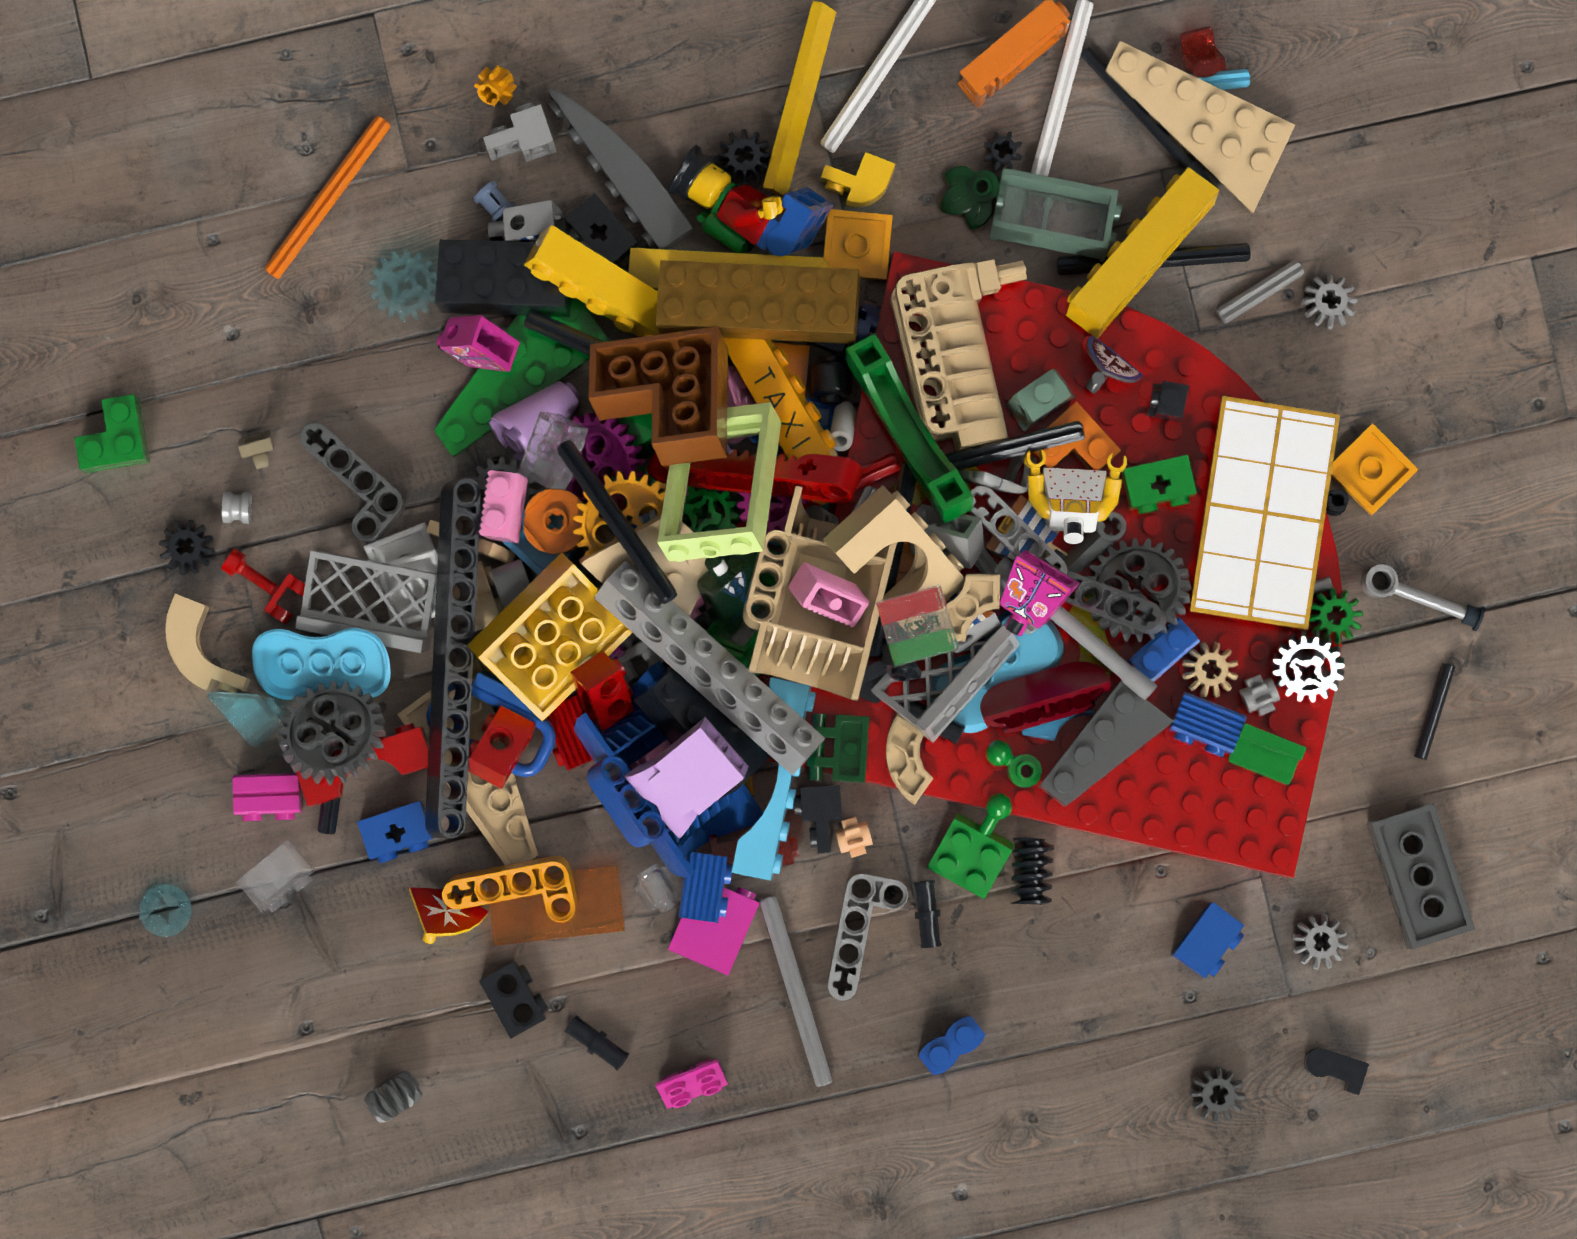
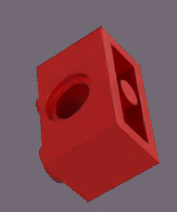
M500 706L496 715L490 713L481 731L485 732L481 740H474L469 747L468 772L502 789L531 741L536 723L503 706ZM501 742L506 748L501 750L495 749L491 743Z

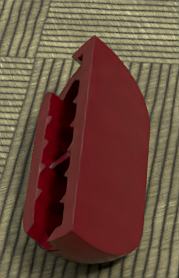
M1083 661L1070 662L1004 681L993 686L984 694L980 703V711L988 727L991 725L996 728H1002L1004 733H1013L1083 713L1096 706L1094 701L1104 691H1109L1111 682L1105 670L1096 664Z

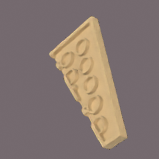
M1119 41L1105 72L1253 214L1295 124Z

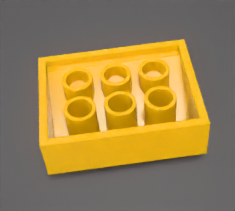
M561 553L467 646L478 659L543 721L576 689L571 671L601 651H604L609 656L633 632L594 598L599 590Z

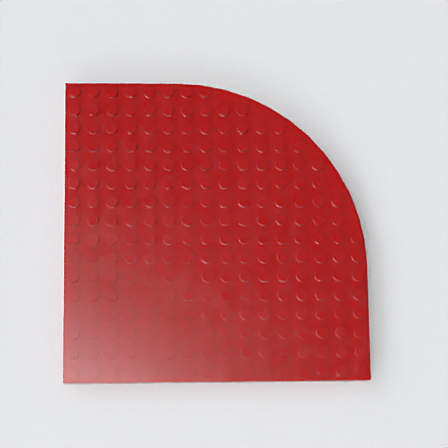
M894 251L876 336L891 359L899 379L913 404L890 297L902 277L953 264ZM1022 280L1000 285L1001 289L998 293L982 296L978 303V308L1008 438L1046 429L1077 401L1121 450L1111 461V465L1115 468H1120L1123 465L1124 455L1127 458L1126 468L1188 455L1197 492L1195 496L1189 497L1190 503L1171 507L1170 502L1157 504L1158 510L1139 514L1138 509L1129 510L1122 479L1118 504L1113 512L1123 516L1126 521V531L1112 548L1116 551L1120 550V541L1122 540L1127 547H1131L1134 538H1137L1139 546H1143L1147 538H1149L1152 548H1155L1157 544L1162 542L1165 552L1174 549L1175 559L1182 558L1184 562L1183 569H1188L1190 578L1187 580L1190 581L1192 590L1186 593L1189 594L1190 600H1192L1222 396L1258 402L1264 401L1234 370L1204 346L1168 324L1127 306L1098 339L1144 375L1135 383L1123 382L1109 376L1094 394L1085 387L1093 373L1098 369L1086 348V342L1091 334L1066 316L1070 304L1067 302V299L1072 291ZM909 295L910 301L914 300V296ZM905 306V310L908 311L910 306ZM909 322L912 330L916 332L922 331L918 323ZM922 342L920 344L921 347L926 348L925 342ZM920 353L916 354L917 359L922 358ZM927 358V359H923L924 362H925V365H926L927 363H929L928 358ZM1051 369H1057L1076 397L1024 432L1006 407L1007 402L1017 392ZM919 370L921 376L925 374L924 370ZM1162 381H1168L1189 386L1184 414L1180 422L1147 416L1154 383L1161 384ZM923 386L927 395L937 396L932 386ZM862 391L854 426L853 442L849 448L847 458L863 466L885 455L894 453L899 458L901 464L906 463L864 391ZM936 406L935 410L940 411V406ZM935 417L931 418L932 423H938L939 428L943 427L942 422H936ZM952 438L936 441L944 454L955 451ZM1072 452L1055 467L1087 470ZM1011 458L962 470L987 472L1005 479ZM1024 463L1020 466L1013 482L1020 486L1024 472ZM1106 465L1101 471H1106V476H1110V470ZM900 470L866 486L878 490L883 485L893 494L896 491ZM1156 478V482L1151 485V488L1158 489L1159 493L1163 494V490L1168 485L1167 482L1161 483L1160 479ZM916 481L910 515L916 512L921 504L932 506L918 481ZM965 483L970 491L976 487V485ZM866 486L855 491L851 502L847 504L837 503L835 516L838 518L839 524L852 513ZM1028 490L1020 494L994 491L1010 508L1013 507L1020 495L1029 501ZM978 494L974 496L976 500L974 508L978 510L980 507H984L989 512V515L984 517L988 522L991 521L996 512L1002 510L999 505H996L994 510L988 505L987 501L990 497L987 494L982 497ZM970 511L965 513L966 515L973 516ZM1326 512L1315 581L1329 576L1338 599L1342 592L1339 559ZM1001 516L997 519L995 523L996 529H998L1006 516ZM1107 520L1103 521L1105 524L1103 530L1105 534H1118L1115 530L1118 524L1114 520L1110 523ZM982 525L984 545L986 547L993 534ZM1060 531L1052 544L1066 553L1075 545L1064 541V531ZM1106 551L1103 556L1107 558L1110 556L1109 552ZM989 553L998 565L1002 558ZM1097 559L1090 565L1100 566V563ZM975 564L971 569L964 567L960 571L964 578H966V574H981ZM1136 565V566L1132 567V568L1130 569V571H1131V572H1138V571H1140L1144 566H1143V565ZM1089 566L1078 573L1084 577L1093 576ZM1119 572L1116 573V575H1119L1123 579H1126V577ZM1158 585L1154 588V591H1163L1168 585ZM1140 590V592H1142V594L1145 596L1144 590ZM1328 591L1322 592L1328 599ZM1314 595L1312 603L1320 605L1316 595ZM1191 601L1190 603H1181L1185 608L1186 614L1180 615L1175 613L1176 618L1179 616L1200 640L1193 649L1201 656L1200 644L1204 642L1208 645L1209 653H1211L1212 646L1216 642L1220 643L1219 655L1225 650L1230 649L1232 653L1225 660L1227 663L1236 660L1238 666L1228 668V671L1236 673L1238 678L1236 680L1225 678L1232 687L1228 692L1218 684L1220 690L1219 697L1214 698L1211 687H1209L1205 698L1200 697L1202 686L1199 685L1194 691H1190L1188 687L1195 682L1194 678L1192 677L1188 680H1183L1182 678L1183 674L1192 672L1191 668H1186L1182 665L1183 661L1190 660L1195 662L1187 652L1154 681L1157 687L1146 699L1169 718L1173 719L1182 694L1187 692L1247 716L1246 724L1306 747L1304 756L1298 762L1292 780L1288 785L1230 763L1228 761L1230 754L1224 753L1223 757H1219L1204 751L1205 744L1194 740L1192 745L1174 739L1175 732L1169 730V725L1075 800L1063 807L1038 786L1092 717L1079 716L1067 721L1059 729L1055 741L1022 735L1023 730L1004 733L1002 728L989 726L979 732H963L956 745L940 735L933 743L923 736L920 743V759L924 769L933 777V780L922 795L986 810L988 798L993 794L1002 793L1008 796L1012 802L1011 816L1281 877L1294 878L1335 690L1328 688V698L1326 699L1320 694H1316L1315 702H1311L1308 695H1304L1301 702L1298 701V693L1293 692L1290 696L1285 695L1287 686L1278 687L1276 683L1279 676L1272 673L1273 666L1276 665L1273 662L1274 653H1280L1278 650L1280 642L1289 645L1288 640L1291 634L1300 639L1302 631L1306 630L1308 637L1313 638V634L1310 631L1318 626L1317 621L1309 622L1307 630L1190 611ZM1067 603L1062 604L1066 611L1125 661L1129 660L1151 640L1149 634L1143 633L1141 642H1138L1136 634H1131L1129 640L1124 641L1121 631L1113 638L1110 633V627L1102 631L1099 621L1093 622L1090 612ZM1000 605V609H993V612L998 617L1007 609ZM1333 608L1332 612L1327 614L1328 621L1333 620L1332 624L1337 625V621L1342 619L1341 612L1336 613V608ZM1311 611V613H1310V615H1316V614H1317V613L1314 612V611ZM1051 620L1058 629L1064 644L1063 655L1058 666L1076 661L1090 662L1100 666L1109 676L1111 682L1108 692L1104 691L1096 700L1095 713L1118 682L1121 681V678ZM894 622L887 624L885 638L888 636L889 627L895 628L898 625ZM923 622L920 626H922L925 630L926 625L925 622ZM914 630V633L907 635L909 639L918 637L924 630L918 632ZM1323 630L1319 631V632H1320V640H1321V637H1322V635H1323V633H1324ZM1331 634L1330 637L1332 638V643L1330 647L1332 648L1335 646H1340V648H1342V640L1340 644L1335 645L1333 642V636ZM970 650L959 653L954 652L953 659L970 653ZM948 653L931 655V670L939 669L940 666L948 662ZM869 656L866 667L878 661L882 663V656ZM925 657L913 660L921 671H925ZM1325 657L1323 664H1325L1328 667L1327 670L1330 671V662L1328 658ZM1209 661L1208 665L1202 666V670L1207 672L1206 677L1209 679L1214 674L1218 675V670L1213 668L1214 663ZM1287 661V670L1292 676L1294 669L1289 666L1290 663ZM1259 674L1263 680L1267 678L1273 680L1280 697L1279 701L1273 703L1275 710L1260 717L1257 710L1251 713L1247 711L1239 691L1246 688L1245 680ZM926 678L909 680V694L926 692ZM903 681L892 682L885 689L884 693L889 697L904 695ZM811 687V692L816 693L813 711L806 712L805 720L812 726L813 714H826L825 727L835 728L836 715L869 717L865 783L898 790L891 778L886 759L887 737L898 713L882 700L874 704L858 697V700L855 701L816 687ZM927 699L918 700L919 702L927 706ZM825 738L824 757L833 758L835 738ZM995 740H1003L1010 745L1014 756L1020 754L1034 756L1042 767L1040 780L1031 787L1014 785L1008 778L1007 766H994L987 760V746ZM806 760L805 763L802 765V768L809 770L810 767L806 766ZM1027 764L1021 767V775L1023 777L1030 775L1031 768ZM823 768V773L832 775L833 768Z

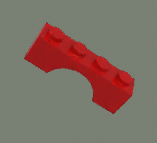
M410 723L396 728V735L387 738L378 737L384 745L383 748L373 749L378 759L393 765L401 775H407L428 768L429 742L423 727L415 728L414 723ZM339 749L334 751V756L331 757L339 756L343 750ZM300 771L296 772L308 807L343 797L344 783H342L339 776L334 777L332 785L328 784L325 777L322 778L319 784H316L312 775L305 780Z

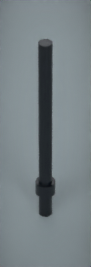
M1088 47L1080 56L1184 169L1182 173L1189 167L1218 188L1203 172L1205 168L1197 159L1193 161L1162 125L1154 120L1134 98L1105 72L1107 65Z

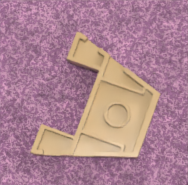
M660 515L634 530L676 589L677 597L672 601L690 617L718 557L669 562L657 543L661 522ZM681 523L680 534L694 533L686 524ZM618 540L604 545L603 549L591 555L588 554L579 560L601 583L625 559H628L636 567Z

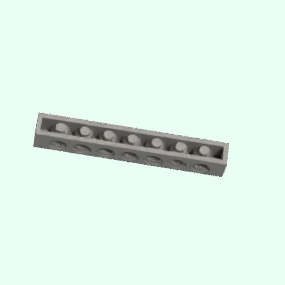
M627 560L604 582L594 598L792 776L824 741L825 738L759 678L753 673L748 672V669L673 601L667 604L661 603L643 575Z

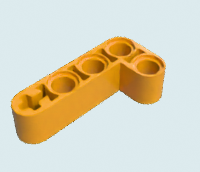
M549 856L457 874L447 881L442 891L444 903L452 909H464L542 893L547 915L556 922L570 920L578 905L571 866L561 856ZM550 866L560 867L564 877L560 880L551 879L547 875V868ZM519 872L527 873L531 878V884L528 886L518 885L514 875ZM487 878L494 879L499 885V890L494 893L487 892L483 888L482 881ZM473 881H475L474 889L466 891L462 898H459L457 893L452 894L455 885H458L460 890H467L471 888ZM557 898L566 899L570 903V910L566 912L558 911L554 907L553 901Z

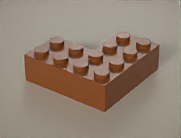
M718 326L590 344L588 398L599 421L652 413V446L662 466L727 457L728 348Z

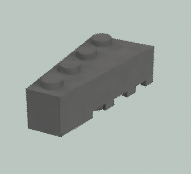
M1121 680L1038 787L1065 807L1174 721L1149 701H1144Z

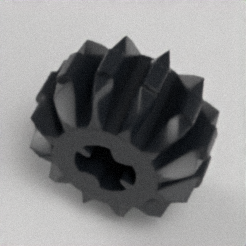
M742 129V139H737L733 132L729 133L732 145L721 141L720 148L727 153H720L717 156L720 162L727 163L723 164L720 168L726 172L732 170L730 174L732 183L736 181L738 175L742 176V185L748 184L749 175L752 176L755 182H759L760 175L757 170L767 173L768 166L763 162L770 161L771 153L763 151L769 147L768 141H763L757 144L760 138L758 132H755L751 139H747V130ZM746 151H749L750 159L753 160L751 162L745 160L743 164L739 163V156L737 154L743 155Z
M188 520L186 530L180 521H176V533L168 528L164 530V533L171 537L170 541H159L160 546L169 548V550L162 552L160 557L163 560L172 558L167 566L170 570H174L180 564L179 573L181 575L187 574L189 565L192 572L198 574L200 569L197 563L200 561L204 566L208 567L210 562L204 558V555L215 554V549L205 546L212 543L214 537L212 535L202 537L207 527L200 525L195 530L194 520ZM193 540L194 544L191 546L194 548V551L191 554L187 552L181 554L180 551L184 550L180 547L183 541L190 543Z

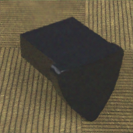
M881 661L866 667L859 697L874 704L879 703L880 699L871 690L886 673Z

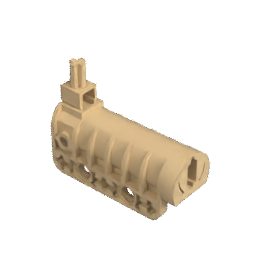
M993 259L975 264L963 263L909 274L898 281L896 288L891 294L890 303L914 408L934 441L952 438L955 451L1008 438L978 303L982 296L998 293L1001 289L1000 285L1026 280L1027 271L1023 260L996 266ZM909 295H913L914 300L910 301ZM905 306H910V309L906 311ZM909 322L918 323L922 331L916 332L912 330ZM925 342L926 348L921 347L920 344ZM920 353L922 358L917 359L916 354ZM927 358H928L929 363H927V364L925 365V362H924L923 359H927ZM919 370H924L925 374L921 376ZM923 386H932L937 396L927 395ZM939 405L940 411H936L935 407ZM935 417L936 422H942L943 427L939 428L938 423H932L931 418Z

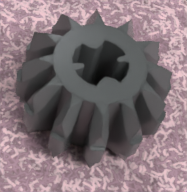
M1220 1066L1215 1067L1214 1077H1212L1208 1069H1203L1202 1073L1206 1081L1203 1082L1197 1077H1194L1192 1080L1196 1085L1201 1086L1200 1091L1189 1090L1190 1096H1200V1100L1191 1104L1192 1108L1198 1109L1204 1105L1205 1107L1200 1114V1117L1206 1119L1213 1110L1212 1120L1215 1123H1219L1221 1111L1227 1120H1231L1230 1107L1238 1112L1242 1110L1239 1104L1234 1103L1235 1098H1246L1245 1093L1235 1092V1089L1243 1085V1081L1236 1080L1230 1083L1235 1074L1232 1070H1229L1222 1079V1067ZM1214 1086H1217L1218 1089H1225V1093L1221 1095L1223 1101L1220 1103L1214 1099L1211 1101L1209 1098L1213 1094L1212 1088Z
M402 1071L374 1087L373 1090L366 1094L364 1101L371 1115L378 1122H385L413 1106L420 1100L423 1093L415 1077H412L409 1071Z

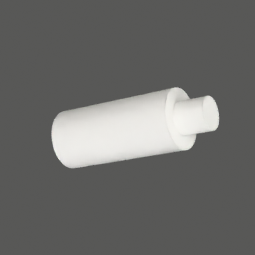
M844 401L837 405L833 413L830 433L837 442V446L834 447L837 451L848 450L853 442L857 410L849 401Z

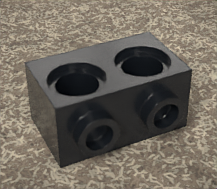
M516 961L479 980L510 1039L547 1019L544 1013L549 1009L540 993L534 996L528 984L533 982L524 964L518 967ZM505 974L514 976L517 981L515 991L510 994L504 993L499 987L500 978ZM521 1003L528 1004L533 1010V1016L528 1022H520L515 1016V1009Z

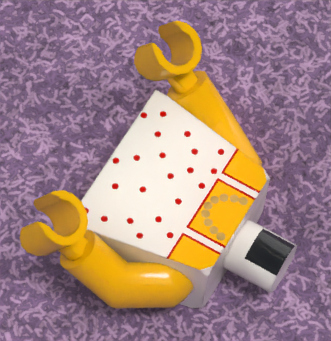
M1029 450L1024 456V463L1030 468L1031 474L1027 475L1029 502L1040 517L1047 520L1050 530L1064 531L1065 542L1069 544L1081 543L1084 539V532L1092 533L1096 531L1097 522L1106 520L1117 506L1122 479L1119 476L1127 466L1125 455L1123 465L1120 468H1115L1111 465L1113 453L1109 455L1107 466L1110 470V476H1106V471L1061 468H1043V473H1040V467L1046 461V454L1043 450H1039L1040 462L1039 464H1034L1030 460Z

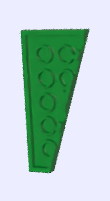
M571 298L570 317L548 316L604 342H610L582 301L577 298ZM517 315L505 331L520 342L510 372L478 368L434 431L454 458L492 431L489 422L494 414L557 381L563 380L588 362L590 356L525 328L524 320L526 316Z

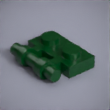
M813 714L812 727L824 738L835 739L833 758L824 757L823 741L807 759L806 766L810 767L809 780L822 781L823 768H833L832 781L865 783L869 717L836 715L835 728L825 727L826 714Z

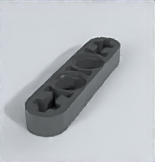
M1069 570L1067 571V575L1079 582L1076 593L1072 592L1064 603L1145 634H1157L1164 628L1166 614L1155 603ZM1091 588H1098L1100 595L1097 602L1091 605L1086 604L1084 601L1085 593ZM1119 599H1126L1129 605L1127 611L1123 615H1115L1113 613L1115 602ZM1137 610L1147 615L1152 613L1156 616V620L1147 623L1139 616H1136Z

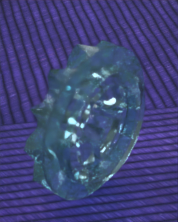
M163 884L153 887L146 892L140 902L139 918L145 929L156 936H174L183 931L191 919V902L186 893L174 885ZM162 896L167 906L179 907V909L169 913V925H167L162 915H152V912L161 908Z

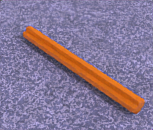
M375 116L266 264L265 271L276 279L283 275L390 129L388 121L380 116Z

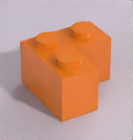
M1076 401L1047 428L1080 421L1084 427L1085 438L1080 441L1044 449L1046 461L1041 468H1055L1072 452L1087 470H1102L1107 465L1109 455L1113 453V460L1121 450ZM1039 451L1031 452L1030 455L1036 457L1039 464Z

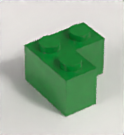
M134 394L102 400L107 432L74 437L79 470L84 473L150 463L140 399Z

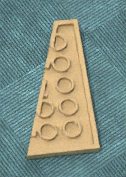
M478 657L473 660V682L478 672L482 671ZM431 690L397 714L405 725L414 723L415 728L423 727L428 742L430 728L427 724L426 714L431 702ZM455 690L449 693L451 699L455 696ZM471 696L470 738L480 741L485 733L481 731L485 720L490 713L496 714L492 705L474 696ZM449 716L446 720V727L453 730L454 722ZM501 742L491 743L495 749L501 750L506 748ZM447 749L444 758L446 763L450 765L452 754ZM468 772L466 811L502 862L508 865L536 858L539 855L514 774L511 773L501 789Z

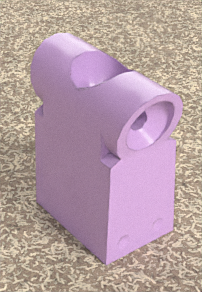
M704 717L657 758L632 769L625 775V778L644 799L657 806L661 819L680 839L697 815H700L745 778L749 766L709 720Z

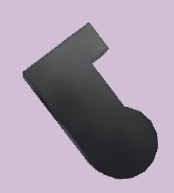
M1321 1048L1311 1049L1304 1057V1067L1309 1074L1315 1077L1331 1076L1346 1081L1344 1091L1356 1095L1360 1094L1369 1066L1368 1063Z

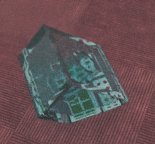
M213 691L207 695L250 746L259 748L283 727L281 717H283L286 711L275 698L270 696L266 698L259 694Z

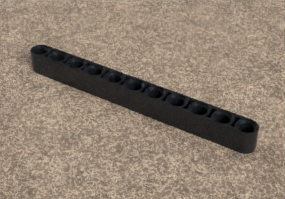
M470 478L447 482L442 488L440 500L425 813L426 830L428 834L438 839L458 837L464 831L466 823L473 652L467 645L474 639L478 531L481 505L480 487L475 480ZM459 486L463 488L465 493L463 501L457 496ZM457 519L463 524V532L461 534L456 530L455 524ZM456 551L462 559L460 567L454 562ZM454 585L458 586L460 590L458 600L454 598L452 593ZM453 617L457 620L459 626L456 633L451 628ZM452 650L457 656L455 666L449 661V655ZM450 683L455 688V696L453 699H451L448 695V686L450 685ZM449 716L454 722L451 732L446 727V720ZM447 749L452 754L450 765L446 763L444 758ZM446 782L451 789L448 798L443 794V786ZM444 816L449 820L447 831H444L441 826Z

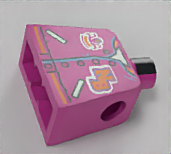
M481 315L451 317L447 321L444 332H441L437 338L438 348L468 367L510 372L520 344L515 338Z
M1023 551L1014 561L1000 601V605L1003 608L1012 612L1005 628L1018 636L1023 635L1029 624L1040 629L1052 618L1077 588L1079 582L1029 551Z

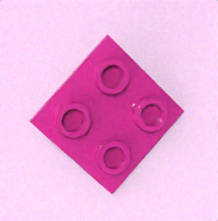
M709 1058L695 1064L696 1068H693L692 1065L689 1066L690 1070L686 1072L681 1069V1074L675 1072L661 1077L662 1081L656 1083L655 1086L666 1108L683 1107L689 1104L693 1098L701 1095L710 1096L716 1094L722 1087L728 1085L719 1060L715 1059L712 1061Z

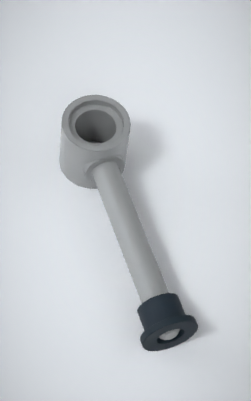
M1385 564L1368 568L1361 577V588L1371 598L1379 599L1395 594L1462 619L1461 623L1472 626L1473 631L1478 630L1484 617V606L1477 608L1468 604L1465 607L1398 582L1396 571ZM1375 573H1382L1387 579V586L1383 591L1377 590L1372 584V577Z

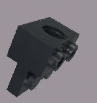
M840 785L800 788V795H796L794 800L795 816H802V823L815 822L816 827L809 828L810 847L817 848V854L831 853L829 821L842 819Z

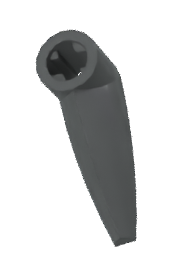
M1112 511L1106 519L1109 523L1114 520L1118 524L1115 528L1118 533L1117 535L1112 533L1109 535L1105 534L1103 531L1105 528L1103 521L1097 522L1096 531L1092 533L1085 532L1083 541L1075 544L1067 553L1068 555L1064 560L1067 570L1078 574L1098 559L1097 555H1103L1108 551L1109 546L1112 547L1117 543L1126 531V521L1123 516Z

